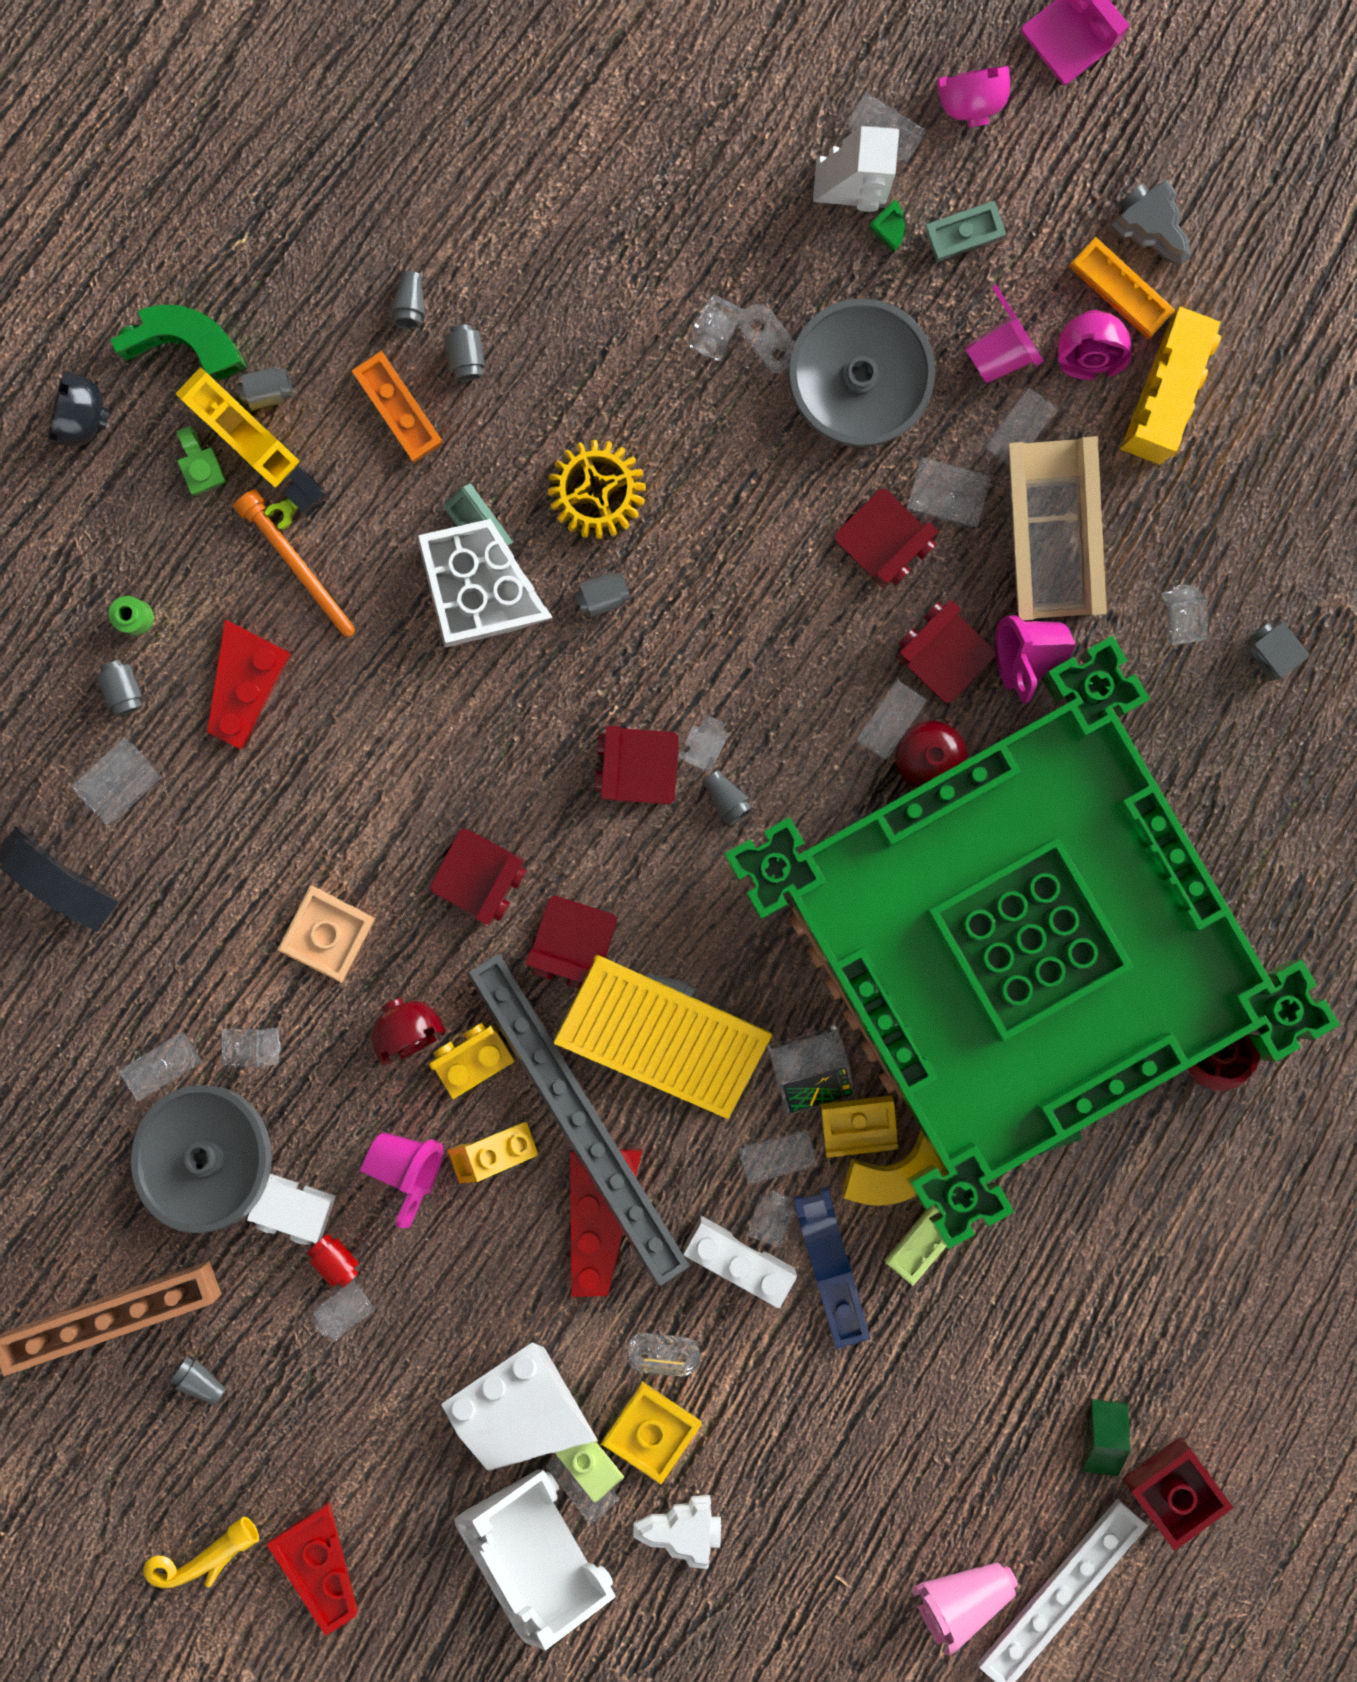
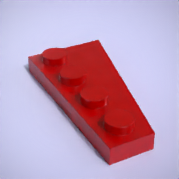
M619 1149L636 1177L642 1149ZM570 1150L572 1297L608 1296L623 1231L574 1150Z

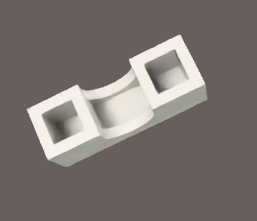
M700 1216L683 1246V1255L777 1308L781 1307L797 1278L794 1267L764 1250L760 1253L749 1248L734 1238L730 1231L703 1216Z

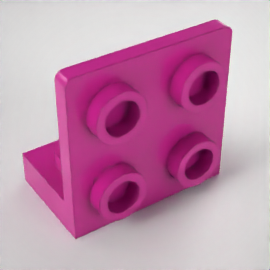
M1055 0L1023 25L1021 33L1062 85H1067L1122 41L1130 25L1110 0Z

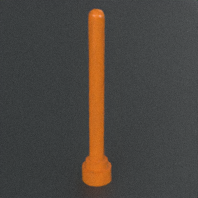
M253 489L241 496L233 504L237 513L242 519L247 518L249 522L254 521L341 634L345 637H351L355 633L354 625L270 518L265 515L266 507L263 505L265 500L259 492Z

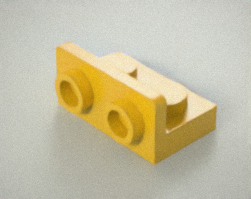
M480 1023L465 1032L464 1036L467 1040L454 1047L452 1042H449L433 1052L436 1059L428 1065L431 1070L435 1069L453 1099L516 1061L494 1024L485 1028L483 1023Z

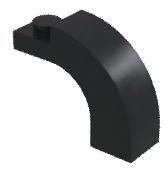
M15 827L9 837L2 842L0 847V862L2 865L0 868L9 877L53 909L98 932L118 904V901L102 885L76 873L45 851L27 831Z

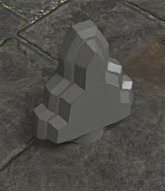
M1168 179L1151 190H1148L1144 184H1141L1119 203L1125 211L1110 224V227L1122 239L1131 238L1140 248L1152 247L1162 259L1181 266L1191 258L1188 238L1179 226L1181 212L1174 202L1178 194Z

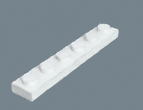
M1117 1498L977 1662L979 1668L995 1682H1016L1148 1527L1147 1523Z

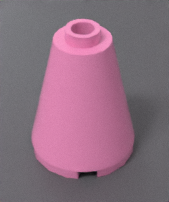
M996 1562L919 1583L912 1587L914 1597L919 1594L921 1595L923 1604L918 1606L919 1612L938 1645L943 1642L946 1643L947 1648L944 1650V1653L950 1656L960 1649L1016 1596L1014 1588L1018 1586V1583L1008 1566L1002 1567Z

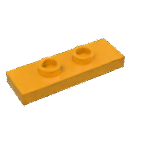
M1097 237L1069 265V268L1148 340L1175 311L1170 304Z

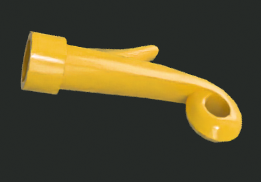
M242 1517L228 1527V1531L179 1569H176L174 1563L169 1558L154 1556L145 1563L143 1575L152 1586L173 1588L192 1581L208 1572L205 1587L209 1588L213 1585L224 1566L240 1551L244 1552L259 1541V1533L249 1518ZM156 1568L165 1569L167 1574L159 1573L156 1571Z

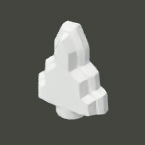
M710 1495L691 1496L688 1503L675 1504L666 1514H650L634 1522L633 1538L650 1547L666 1548L672 1558L686 1560L689 1567L708 1569L711 1548H720L721 1517H711Z

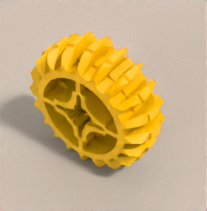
M592 440V451L585 452L584 445L578 443V456L575 457L570 450H566L564 455L569 463L566 465L562 461L557 460L555 462V467L562 472V475L555 473L549 475V480L559 486L549 488L548 495L560 497L553 501L550 506L553 511L564 508L557 517L560 523L572 518L568 526L570 532H575L579 525H582L581 535L583 538H588L590 528H595L596 538L599 540L603 538L602 528L606 527L609 528V533L612 537L616 536L617 532L614 524L619 522L623 529L627 530L629 523L625 519L626 514L634 519L639 517V512L631 506L632 504L637 506L644 505V498L635 495V493L646 491L645 483L634 482L643 476L642 469L630 471L635 465L636 459L632 456L623 462L622 459L625 455L623 447L618 448L613 455L611 454V442L607 441L604 444V450L598 451L597 440ZM593 462L609 464L615 467L621 475H600L596 471ZM582 467L585 473V482L579 488L574 489V493L567 495V487L572 475ZM590 474L593 475L595 482H599L600 487L602 484L606 486L602 489L603 506L599 498H595L594 493L591 496L588 495V492L592 490ZM627 485L625 500L614 513H611L608 504L609 497L612 493L618 491L619 487ZM577 503L579 505L593 504L599 510L601 518L584 516L577 512L572 505Z

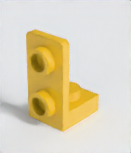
M526 1122L514 1125L477 1142L460 1144L447 1150L459 1184L481 1181L536 1157L538 1154Z

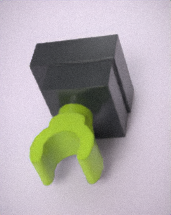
M299 466L288 476L294 482L284 492L288 498L279 504L270 505L265 510V515L269 517L273 516L276 511L281 510L283 512L284 518L277 525L281 530H285L290 526L292 516L297 508L309 516L330 497L307 471Z

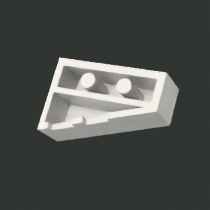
M861 126L843 139L842 148L839 149V147L833 146L829 149L828 158L824 156L818 157L816 159L813 202L855 205L858 210L866 212L885 208L896 174L899 129Z

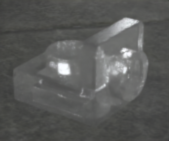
M713 294L694 326L689 346L704 356L721 361L730 339L743 318L745 310Z
M1179 585L1174 587L1172 591L1162 592V601L1167 606L1169 642L1172 645L1208 640L1207 598L1196 587L1191 585Z
M278 1028L222 1029V1065L262 1067L279 1063L281 1044Z
M771 1191L770 1196L761 1193L747 1228L746 1236L780 1248L791 1218H794L796 1214L795 1205L790 1204L791 1198L775 1191Z
M352 1280L316 1308L313 1312L316 1317L314 1323L323 1336H330L336 1342L347 1330L372 1313L375 1308L355 1281Z

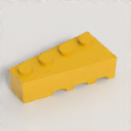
M1181 306L1171 315L1120 450L1159 465L1169 457L1173 458L1180 446L1185 426L1194 410L1195 403L1193 402L1197 390L1201 389L1206 379L1208 369L1205 367L1209 355H1214L1220 343L1221 335L1217 334L1220 321Z

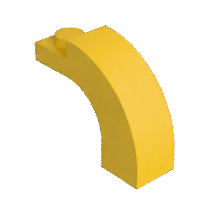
M201 367L175 393L275 488L300 462Z
M920 1129L912 1151L897 1163L881 1166L851 1158L841 1193L844 1199L866 1205L879 1206L900 1203L916 1196L907 1178L931 1164L936 1166L940 1172L942 1166Z

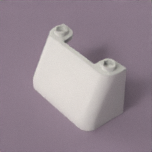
M537 1469L465 1510L454 1518V1522L517 1634L525 1643L547 1650L616 1596L610 1587L613 1581L607 1570L603 1566L597 1568L595 1565L587 1562L556 1508L554 1502L557 1501L556 1492L559 1490V1486L555 1478L548 1471L545 1472L544 1470Z

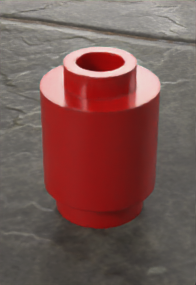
M329 1233L323 1236L306 1252L311 1258L310 1264L331 1288L336 1284L343 1288L359 1274L355 1270V1267L359 1264L357 1259L337 1237L333 1239Z

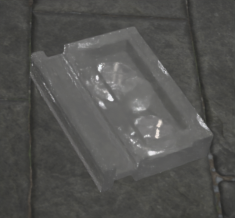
M921 457L906 509L976 529L991 476Z
M123 738L80 777L71 788L94 813H97L105 825H111L163 776L151 766L152 764L128 738Z

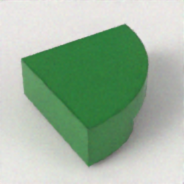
M895 199L869 225V229L893 253L899 248L905 233L903 210Z

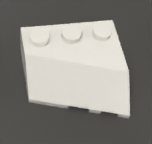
M491 519L418 535V544L444 648L513 632L553 618L547 608L544 607L528 578L520 569Z
M534 1343L529 1344L441 1404L460 1439L488 1471L598 1441L544 1347Z

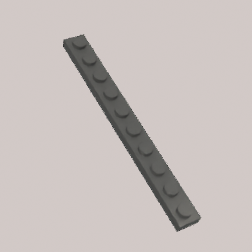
M500 954L469 971L467 976L656 1287H660L690 1267Z

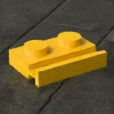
M892 1095L820 1104L827 1158L899 1149L895 1105Z

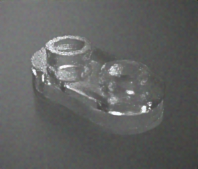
M761 304L749 306L744 310L740 318L739 327L742 336L768 370L775 373L788 371L795 341L770 308ZM756 320L761 321L764 324V329L754 331L751 328V323ZM777 349L783 350L786 357L783 360H776L772 356L773 351Z
M641 1333L630 1340L627 1350V1360L633 1369L644 1373L671 1376H688L697 1369L700 1358L698 1345L689 1338ZM647 1354L650 1358H642L640 1355ZM683 1358L686 1362H677L675 1359Z

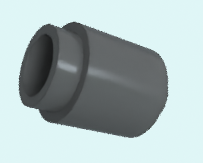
M467 324L451 327L450 333L444 336L449 372L453 373L454 380L464 382L483 377L482 369L485 367L480 332L472 330L471 325Z
M275 366L243 374L241 376L242 383L237 384L242 405L249 404L252 411L285 403L286 398L294 397L292 384L286 368L277 370Z
M608 572L579 583L581 591L575 593L581 612L589 611L591 618L624 606V601L631 599L621 572L613 575L612 572Z
M121 660L102 665L100 667L101 673L97 674L95 678L108 710L112 709L114 717L123 716L141 709L140 699L143 697L131 665H122Z

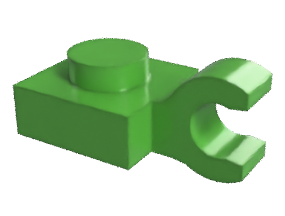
M189 426L176 431L187 454V457L178 460L190 493L195 496L228 483L215 450L212 447L205 450L202 449L195 429Z

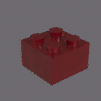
M1181 1436L1122 1478L1174 1551L1234 1508Z

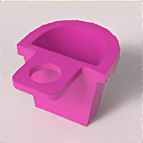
M996 283L991 288L1009 316L964 346L987 384L1031 363H1034L1037 367L1044 362Z
M1016 615L1003 617L999 621L995 633L996 664L1006 690L1016 688L1022 703H1029L1031 701L1037 681L1042 680L1041 677L1070 659L1076 643L1064 623L1023 621Z
M383 1132L376 1137L370 1146L360 1171L407 1193L395 1226L409 1228L424 1194H430L442 1163L443 1145L433 1139L423 1143Z

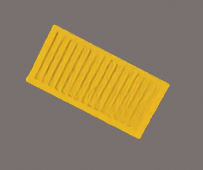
M597 955L594 957V961L553 1042L558 1046L729 1119L766 1046L772 1038V1033Z

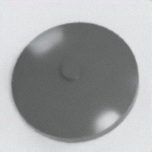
M858 298L845 300L820 311L806 324L799 334L789 362V386L799 413L807 424L820 435L838 444L851 447L877 446L892 441L904 434L924 412L931 398L935 383L934 355L923 330L901 309L875 299Z
M207 1085L180 1088L156 1102L142 1119L136 1131L131 1151L132 1177L137 1193L145 1207L165 1225L188 1233L218 1231L244 1218L263 1195L269 1180L272 1163V1149L268 1131L255 1108L246 1099L231 1090Z

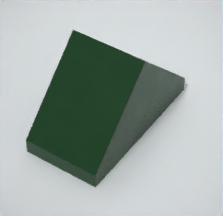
M1091 1398L1081 1470L1083 1472L1119 1476L1131 1451L1128 1404Z

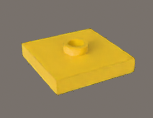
M642 1381L602 1439L601 1445L662 1485L701 1427L702 1421Z

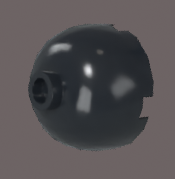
M66 370L63 371L52 414L53 424L48 434L49 442L74 447L85 445L94 438L98 429H106L110 409L103 407V394L99 387L89 378Z

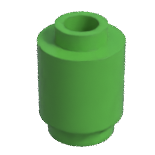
M132 596L117 598L109 609L111 624L117 630L129 635L138 636L145 634L150 630L154 622V614L151 607L146 602ZM132 610V617L127 620L128 614Z

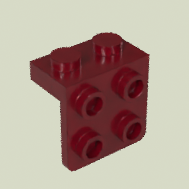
M880 489L836 533L835 541L883 589L890 581L896 586L911 571L906 565L916 555L922 560L937 545L932 539L939 531L929 521L923 526L887 489Z
M949 600L944 606L937 602L923 617L928 623L919 632L912 628L898 643L903 649L896 655L944 703L954 701L996 655L995 650L958 615L961 608L952 600Z
M606 725V734L599 733L597 755H604L603 770H596L595 791L601 792L602 800L671 804L675 800L679 736L675 732L621 728V726Z
M462 829L458 832L431 883L430 889L434 894L477 916V920L489 926L493 924L494 920L500 922L510 905V902L505 900L512 887L515 889L519 888L527 873V870L522 868L526 860L468 829Z
M551 896L548 899L533 948L529 952L525 965L533 967L531 973L550 980H552L554 974L568 978L566 985L580 989L594 961V957L599 955L606 958L617 924V917L612 913L560 896Z

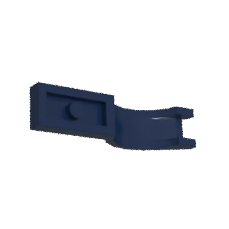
M828 1187L822 1188L819 1194L802 1199L800 1195L794 1196L793 1201L836 1349L871 1339Z

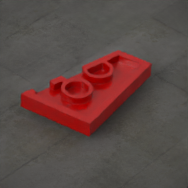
M225 619L207 732L238 749H243L292 654Z
M329 1501L271 1538L266 1544L325 1636L356 1617L358 1613Z

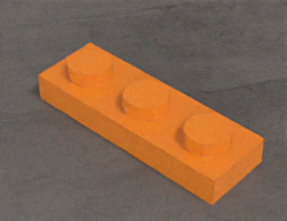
M382 350L352 370L414 463L444 444Z

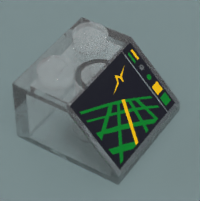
M836 1026L767 1045L787 1116L818 1107L820 1104L832 1103L856 1095L848 1059L839 1029Z

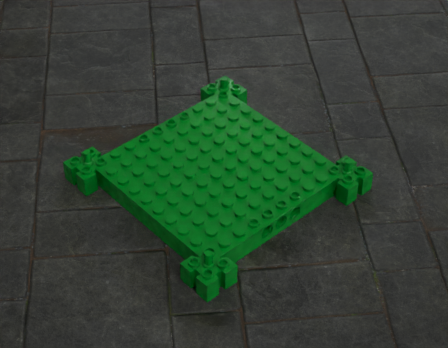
M1113 635L1081 654L1079 658L1083 663L1082 666H1079L1075 657L1041 677L1055 703L1065 698L1068 702L1067 704L798 855L796 849L801 847L804 841L789 817L763 832L762 836L766 843L756 848L752 840L749 839L724 854V858L737 881L739 882L746 877L751 881L754 889L747 892L746 897L759 920L786 906L787 902L783 894L787 893L944 1171L940 1172L936 1166L931 1164L907 1178V1181L918 1201L925 1209L933 1205L935 1206L938 1213L929 1217V1220L942 1243L948 1249L975 1235L970 1224L980 1219L982 1223L989 1227L1014 1212L1000 1185L992 1180L1249 1034L1263 1061L1277 1062L1301 1048L1296 1038L1297 1036H1300L1301 1039L1315 1040L1340 1026L1326 999L1311 998L1308 991L1316 987L1317 984L1302 959L1289 960L1268 973L1266 972L1123 727L1119 717L1149 701L1150 698L1136 674L1127 679L1122 674L1119 667L1128 660Z

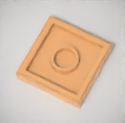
M310 886L277 950L343 983L376 918L314 886Z

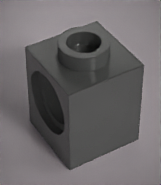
M1269 622L1265 623L1250 635L1254 641L1245 647L1271 681L1282 679L1310 657L1309 653L1284 622L1273 626Z

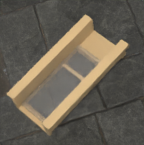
M1098 436L1082 437L1076 440L1008 443L1018 617L1022 620H1034L1036 618L1107 614Z

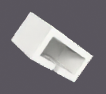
M270 1174L263 1195L250 1211L247 1220L256 1223L255 1228L263 1232L275 1234L278 1230L290 1234L289 1239L296 1243L310 1245L311 1242L317 1243L322 1238L336 1196L308 1186H304L303 1191L297 1189L299 1183Z

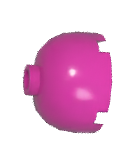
M1008 65L1000 68L992 67L959 73L955 77L948 78V76L936 79L938 95L943 109L947 115L955 120H967L968 127L990 124L989 116L1000 112L1007 104L1010 95Z
M1091 310L1080 314L1066 324L1059 336L1058 363H1061V370L1073 378L1095 380L1096 376L1094 373L1107 371V377L1120 373L1131 362L1129 331L1119 318L1098 310Z

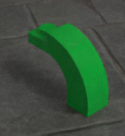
M155 305L141 309L137 312L143 325H129L118 332L119 336L110 339L115 352L125 361L167 343H179L189 346L197 353L204 371L216 382H220L247 369L237 346L222 328L203 313L185 306Z

